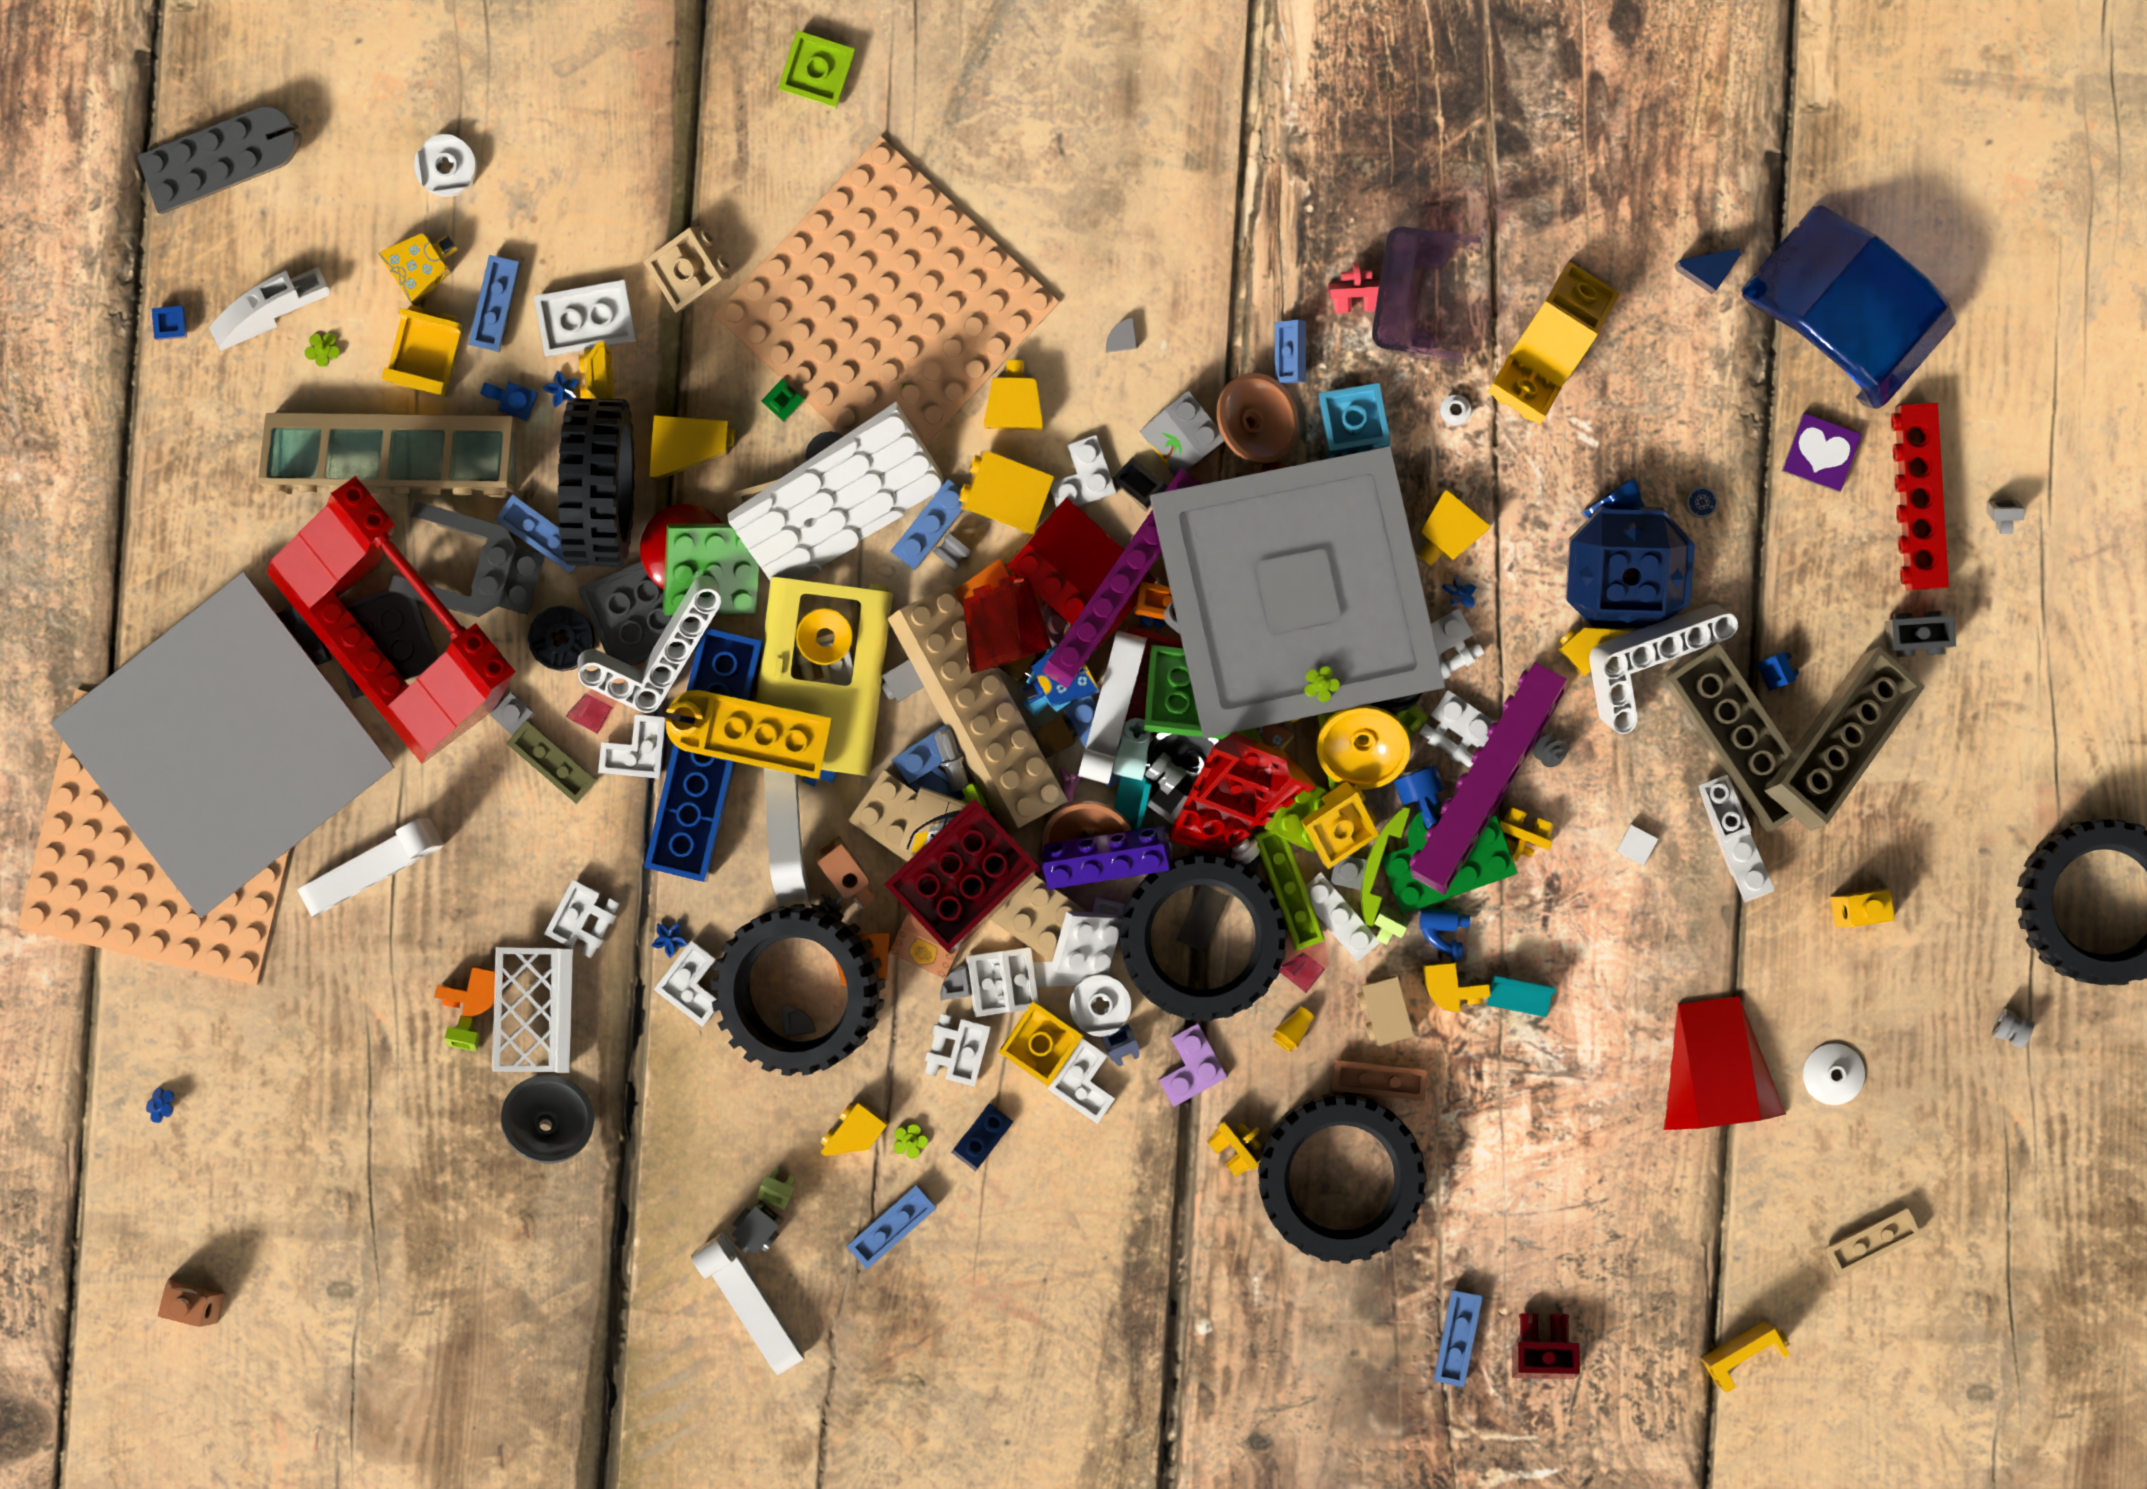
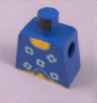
M1056 648L1032 666L1037 679L1021 687L1029 704L1046 696L1052 707L1100 692L1086 664H1084L1068 689L1044 674L1042 670Z

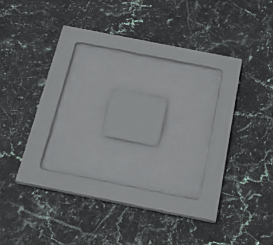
M1391 446L1150 495L1203 739L1445 688ZM1327 666L1333 671L1329 680L1337 679L1340 687L1336 692H1330L1331 699L1329 701L1320 702L1317 699V694L1314 697H1308L1305 694V686L1313 684L1306 681L1305 675L1311 669L1316 670L1319 674V670Z

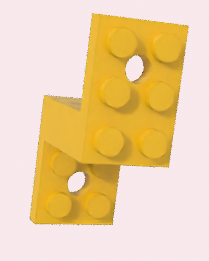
M1568 261L1548 296L1512 348L1487 392L1493 395L1498 402L1507 404L1518 411L1525 419L1540 425L1548 414L1561 388L1599 334L1620 293Z

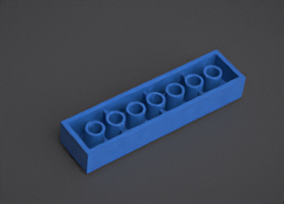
M706 628L697 644L686 691L700 690L751 701L760 666L763 641ZM680 715L679 721L694 724L695 718ZM673 744L644 868L708 882L736 762L687 752Z

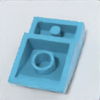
M1380 383L1319 393L1328 459L1390 446L1391 440Z

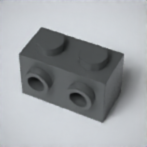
M1943 611L1924 612V618H1913L1912 613L1893 614L1894 620L1885 621L1887 652L1896 651V657L1915 656V650L1927 649V655L1946 654V648L1956 647L1954 616H1943Z
M760 1200L752 1210L746 1207L732 1225L736 1227V1230L732 1233V1236L736 1238L734 1244L747 1254L750 1251L756 1254L760 1248L766 1252L780 1235L775 1230L784 1219Z

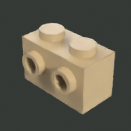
M1397 976L1360 985L1361 992L1357 993V999L1361 1011L1367 1010L1370 1022L1365 1023V1028L1369 1041L1375 1040L1377 1046H1382L1414 1037Z

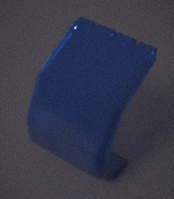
M1823 205L1813 206L1799 222V228L1794 227L1779 245L1780 249L1778 251L1774 250L1760 266V272L1758 274L1754 273L1741 288L1742 296L1749 304L1799 332L1842 368L1861 387V392L1855 398L1863 406L1873 409L1881 408L1895 395L1954 327L1957 321L1948 298L1936 285L1878 235Z

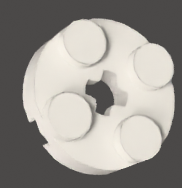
M440 134L424 142L425 144L415 156L414 171L418 181L428 192L440 197H453L463 193L473 185L477 173V161L474 152L464 141L453 135ZM443 158H448L450 163H454V167L447 174H444L443 170H438L437 168L438 165L442 164Z
M1091 975L1086 977L1076 985L1070 997V1013L1073 1021L1081 1030L1092 1036L1102 1037L1116 1033L1125 1024L1131 1012V999L1127 989L1118 979L1109 975ZM1101 996L1103 1001H1109V1007L1104 1009L1103 1014H1098L1097 1009L1091 1008V1003H1095L1097 1000L1096 997Z

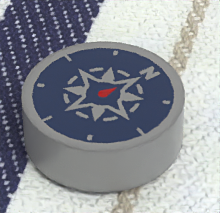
M1707 487L1695 488L1686 497V509L1693 517L1706 518L1715 512L1718 505L1717 496Z

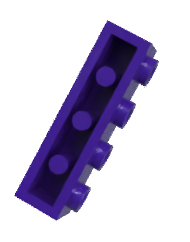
M1164 825L1044 844L1042 867L1048 889L1170 871L1172 851Z

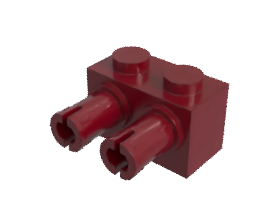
M1519 1314L1520 1341L1511 1347L1512 1378L1574 1379L1580 1375L1579 1343L1569 1342V1314H1562V1316H1559V1314L1549 1315L1551 1342H1541L1538 1339L1539 1314Z

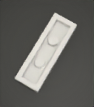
M1321 872L1305 884L1316 915L1356 962L1360 961L1381 943Z

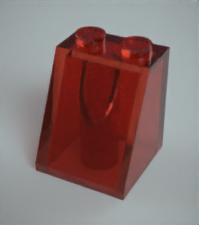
M1011 575L998 580L999 586L992 589L990 584L972 590L973 596L963 599L971 674L1001 667L1052 648L1029 577L1017 580L1016 575Z

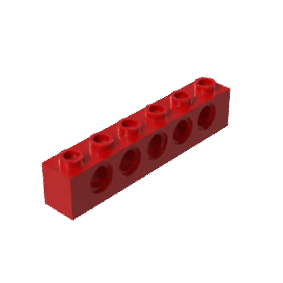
M1938 403L1900 405L1895 408V413L1891 414L1892 431H1896L1897 443L1893 444V460L1898 462L1899 474H1895L1894 478L1895 491L1900 493V505L1896 507V518L1898 523H1902V535L1898 537V550L1904 556V566L1900 567V581L1902 585H1905L1906 591L1949 588ZM1911 428L1917 429L1921 433L1922 439L1919 444H1914L1910 441L1908 434ZM1913 459H1918L1922 462L1923 472L1921 475H1916L1912 472L1910 464ZM1915 489L1922 491L1925 495V502L1922 506L1913 502L1912 494ZM1917 520L1923 521L1927 526V533L1923 537L1917 535L1914 531V524ZM1919 551H1924L1929 557V563L1926 567H1921L1916 562V554Z

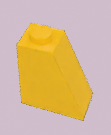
M654 416L649 477L652 480H660L728 455L729 447H734L735 429H730V423L722 420Z

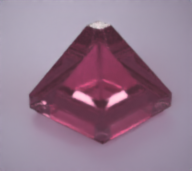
M585 693L567 713L566 717L598 734L612 707Z
M1305 952L1291 959L1279 969L1281 974L1305 993L1308 992L1325 970Z

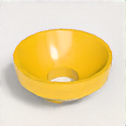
M822 608L808 613L803 617L796 631V641L800 652L806 659L819 665H829L840 661L846 656L852 644L853 634L849 622L839 612L831 609ZM826 628L833 631L835 640L831 646L822 647L817 643L816 636L821 629Z

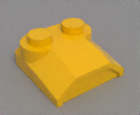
M599 341L594 348H584V354L578 357L580 373H585V385L580 386L581 398L614 399L611 348L604 341Z
M1032 1001L998 1053L1049 1087L1084 1035Z

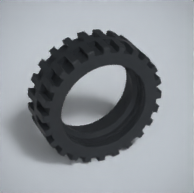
M570 398L566 404V410L563 414V425L561 426V443L559 444L558 516L560 523L559 535H561L560 544L563 550V558L567 565L623 567L627 562L633 527L635 460L633 424L631 423L632 414L629 403L625 399Z
M2092 819L2091 821L2075 822L2070 824L2068 828L2058 829L2051 833L2053 836L2051 839L2041 841L2037 845L2036 849L2038 852L2034 858L2026 860L2024 867H2027L2028 870L2024 878L2019 877L2017 884L2018 887H2022L2021 899H2016V908H2021L2023 919L2018 920L2020 929H2026L2029 938L2026 939L2029 947L2036 949L2040 954L2038 958L2044 964L2054 967L2055 972L2060 975L2068 976L2075 981L2104 986L2127 985L2129 981H2141L2147 978V933L2135 945L2122 952L2114 954L2090 953L2077 947L2063 934L2057 924L2053 910V893L2060 874L2069 863L2085 853L2095 850L2118 851L2136 860L2147 872V831L2145 826L2116 819Z
M1216 855L1183 856L1171 861L1170 871L1148 874L1133 891L1125 907L1121 923L1120 941L1122 957L1135 986L1151 1003L1163 1011L1187 1020L1213 1021L1219 1018L1226 1019L1234 1016L1235 1013L1244 1009L1247 1010L1253 1006L1256 1000L1261 996L1263 997L1269 991L1268 988L1274 979H1277L1281 963L1286 954L1287 929L1285 928L1284 914L1273 891L1258 874L1245 865ZM1194 885H1212L1225 889L1235 895L1245 905L1252 917L1255 928V946L1252 957L1238 977L1221 987L1200 990L1182 986L1162 971L1153 955L1151 928L1154 917L1161 905L1171 895L1183 888Z
M805 904L775 908L752 919L751 922L735 931V937L726 941L722 947V950L725 952L723 957L715 962L713 969L718 970L719 973L717 978L711 980V990H718V999L712 1002L713 1011L720 1010L723 1020L717 1024L721 1031L728 1029L733 1036L728 1042L733 1049L741 1046L747 1052L743 1058L750 1063L756 1059L763 1062L761 1069L771 1072L777 1068L781 1069V1075L792 1076L796 1072H802V1076L813 1074L820 1069L824 1071L862 1046L868 1039V1033L875 1029L879 1021L875 1017L877 1012L882 1010L884 1006V999H880L879 994L880 990L885 988V978L878 979L877 969L882 967L880 957L873 960L868 950L874 947L871 940L862 941L857 935L861 928L855 923L848 926L842 921L844 915L837 911L829 914L824 912V906L815 905L808 908L805 907ZM786 938H805L815 941L833 955L844 973L848 990L845 1012L838 1024L829 1033L820 1038L808 1041L786 1039L771 1030L760 1018L754 1007L750 993L751 969L761 952L776 941Z
M1343 1093V1095L1325 1094L1320 1098L1308 1099L1302 1102V1105L1293 1111L1292 1109L1289 1110L1283 1120L1272 1128L1271 1135L1262 1148V1157L1258 1166V1186L1263 1206L1270 1221L1289 1244L1294 1245L1307 1256L1310 1254L1318 1257L1320 1261L1330 1262V1260L1340 1261L1342 1264H1349L1352 1260H1370L1372 1255L1381 1251L1385 1253L1392 1249L1390 1246L1398 1239L1402 1240L1407 1235L1406 1230L1419 1217L1417 1212L1420 1204H1424L1426 1195L1424 1193V1184L1427 1182V1173L1424 1170V1157L1417 1145L1416 1138L1404 1122L1392 1111L1366 1097L1362 1098ZM1331 1126H1352L1370 1133L1385 1147L1393 1165L1394 1185L1387 1205L1376 1218L1355 1229L1333 1230L1314 1223L1298 1208L1290 1189V1167L1296 1151L1312 1134Z

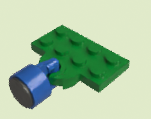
M1433 763L1402 773L1393 780L1402 805L1415 801L1419 812L1409 826L1407 834L1409 846L1383 855L1381 859L1401 915L1518 874L1499 818L1495 815L1491 817L1445 895L1414 879L1411 873L1412 867L1409 865L1411 858L1416 850L1422 851L1427 842L1425 836L1433 823L1438 824L1443 816L1441 814L1443 805H1441L1437 793L1446 788L1437 765H1433Z

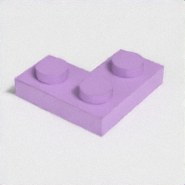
M1198 1023L1171 1037L1185 1065L1158 1080L1171 1104L1175 1107L1226 1079L1227 1076Z

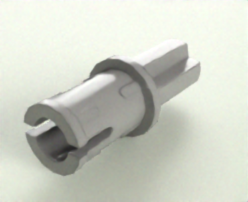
M950 729L937 732L934 737L942 758L940 765L945 768L951 791H960L970 785L962 764L964 757L959 755L953 733Z

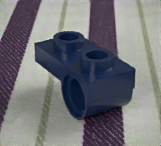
M989 1103L951 1153L976 1172L1014 1121Z

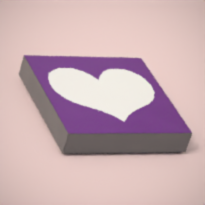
M1803 413L1781 472L1839 493L1841 492L1862 434Z

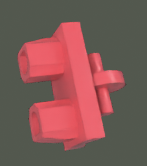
M1352 262V271L1341 272V281L1353 280V282L1328 283V293L1333 301L1335 312L1338 314L1352 312L1351 297H1363L1364 311H1380L1382 296L1386 295L1384 281H1361L1372 279V270L1360 271L1359 262Z

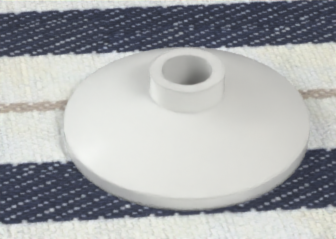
M1829 1043L1816 1048L1808 1056L1803 1068V1080L1808 1092L1815 1099L1825 1104L1839 1105L1852 1100L1860 1092L1865 1080V1069L1861 1058L1853 1049L1842 1044ZM1834 1069H1839L1841 1077L1839 1080L1834 1081L1831 1078V1072Z

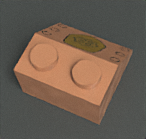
M908 911L889 953L945 979L960 947L952 955L949 954Z

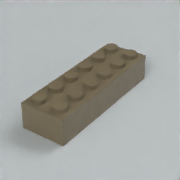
M1721 644L1711 645L1663 677V680L1726 774H1728V777L1763 829L1772 832L1793 818V815L1764 791L1792 753V750Z
M1881 647L1862 654L1764 791L1810 831L1828 824L1925 686Z

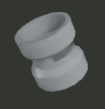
M1164 751L1147 769L1144 775L1150 780H1156L1160 784V789L1169 794L1186 775L1187 771L1181 765L1176 766L1171 761V757Z
M2005 1008L1994 1024L1992 1036L2000 1040H2010L2011 1045L2022 1049L2029 1041L2035 1023L2027 1018L2020 1019L2016 1017L2015 1012Z

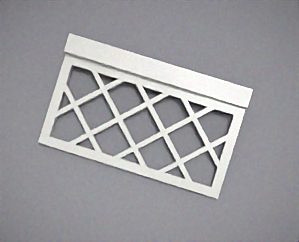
M496 947L493 1072L569 1073L573 949ZM503 954H516L523 962L512 975L503 968ZM521 954L532 955L526 960ZM539 954H551L550 968L541 976L530 963ZM528 967L537 976L538 980L525 991L514 978ZM503 974H504L508 979H506V980L502 983ZM549 975H550V984L545 980V978L548 977ZM510 982L522 993L511 1006L502 998V990ZM541 982L550 990V997L542 1006L529 995ZM527 998L538 1010L524 1022L513 1009ZM502 1004H503V1006H504L507 1010H505V1011L501 1014V1012H502ZM548 1006H549V1015L544 1011V1009L547 1008ZM509 1013L522 1024L510 1037L501 1029V1021ZM540 1013L549 1021V1029L541 1037L528 1026ZM524 1029L537 1040L525 1052L512 1041ZM501 1035H502V1036L505 1038V1040H506V1041L503 1042L502 1044H501ZM547 1037H548V1046H547V1045L544 1043V1041H543V1040L546 1039ZM510 1044L521 1056L512 1065H500V1052ZM539 1044L548 1052L547 1065H535L527 1057ZM525 1059L529 1065L519 1064Z

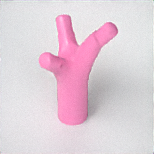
M1064 767L1059 768V772L1063 780V793L1068 802L1060 805L1059 808L1073 802L1075 791L1082 777L1078 776L1079 772L1076 775L1071 774L1068 776Z

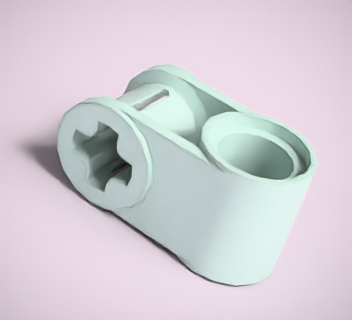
M1133 718L1126 722L1117 748L1112 774L1142 781L1147 764V751L1151 732L1144 731L1145 720Z

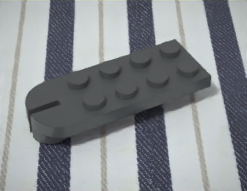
M259 107L137 155L157 213H167L287 165L295 156L302 138L301 133L293 131L299 128L298 125L292 122L287 114L278 109ZM285 128L292 130L290 132L272 138L273 136H275V133L280 130H283Z

